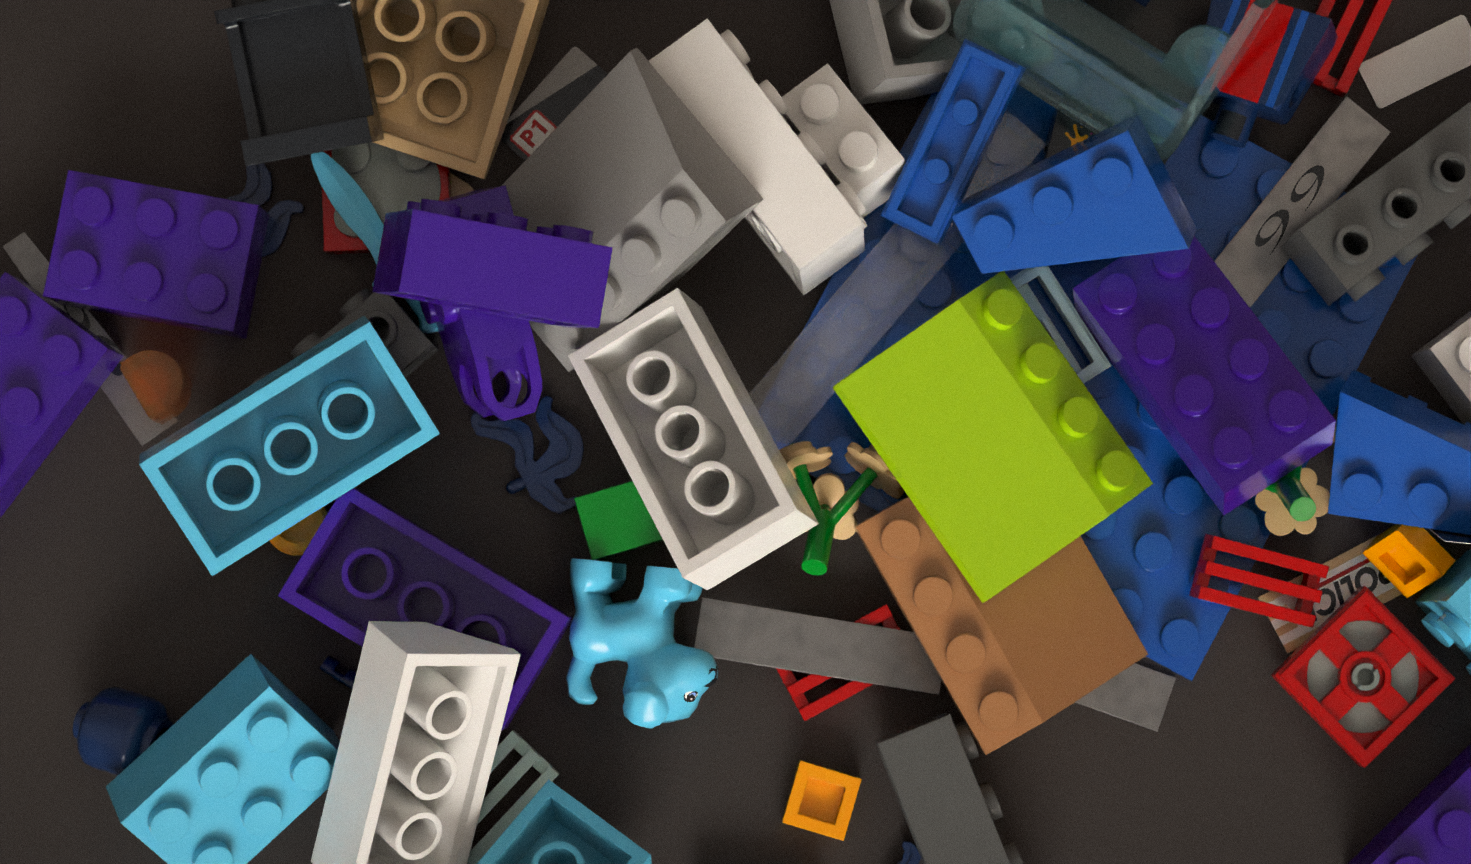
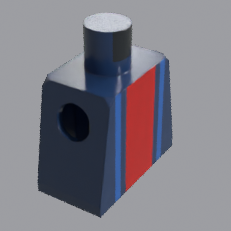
M1211 0L1195 85L1203 99L1220 105L1209 135L1223 143L1244 148L1256 117L1279 124H1287L1335 46L1338 36L1332 19L1270 0Z

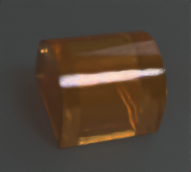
M145 350L120 362L121 367L119 368L148 417L156 423L164 424L178 416L188 405L192 392L190 378L183 367L169 355L156 350Z

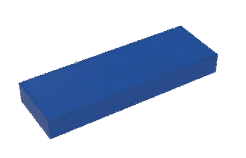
M964 39L880 216L936 244H942L953 222L952 215L961 205L1027 67L969 39Z

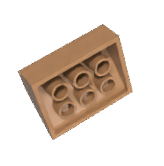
M908 496L853 526L966 722L979 748L985 755L1047 721L1149 655L1081 536L1001 592L982 603Z

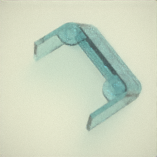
M962 0L954 15L953 28L961 46L964 39H969L1027 67L1019 85L1094 134H1098L1138 114L1161 160H1165L1180 147L1230 78L1279 0H1255L1232 36L1212 25L1191 27L1177 38L1167 55L1082 0Z

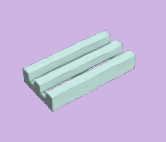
M1048 266L1026 268L1010 278L1083 384L1111 367L1108 359ZM1033 279H1038L1091 363L1087 367L1081 369L1027 283Z
M512 730L497 746L490 774L513 749L522 758L484 798L477 825L532 766L542 775L473 849L471 848L467 864H477L548 779L553 782L560 774L515 730Z

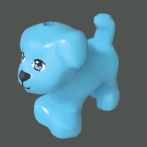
M572 558L570 563V583L576 612L570 626L569 635L573 652L566 675L569 697L578 704H594L598 697L593 690L590 677L595 665L619 660L628 664L623 686L624 716L631 723L652 729L661 723H670L689 718L696 710L703 693L716 683L718 679V666L714 656L709 652L676 643L673 636L674 616L681 603L697 601L703 588L684 579L677 568L647 566L644 576V587L639 598L613 603L610 594L620 590L626 581L627 564Z

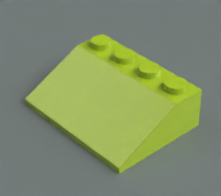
M1005 271L999 272L955 301L832 387L982 603L1001 592L1093 528L1153 484Z

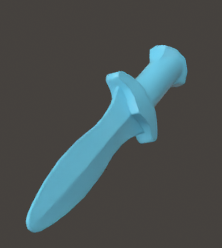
M325 152L311 154L314 170L328 199L345 223L366 245L377 266L384 225L375 208L361 187L334 159ZM404 298L417 315L420 330L427 334L437 332L438 327L436 323H427L420 302Z

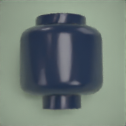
M111 687L102 690L91 702H85L79 708L73 722V735L77 738L78 751L84 763L118 776L173 725V722L169 721L164 704L156 699L123 688Z

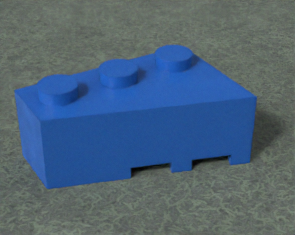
M1138 114L965 198L952 215L982 274L1189 249L1197 231Z
M1353 369L1341 388L1339 395L1328 514L1471 535V423L1466 421L1465 425L1454 421L1428 409V403L1410 395L1408 399L1370 382L1371 377Z

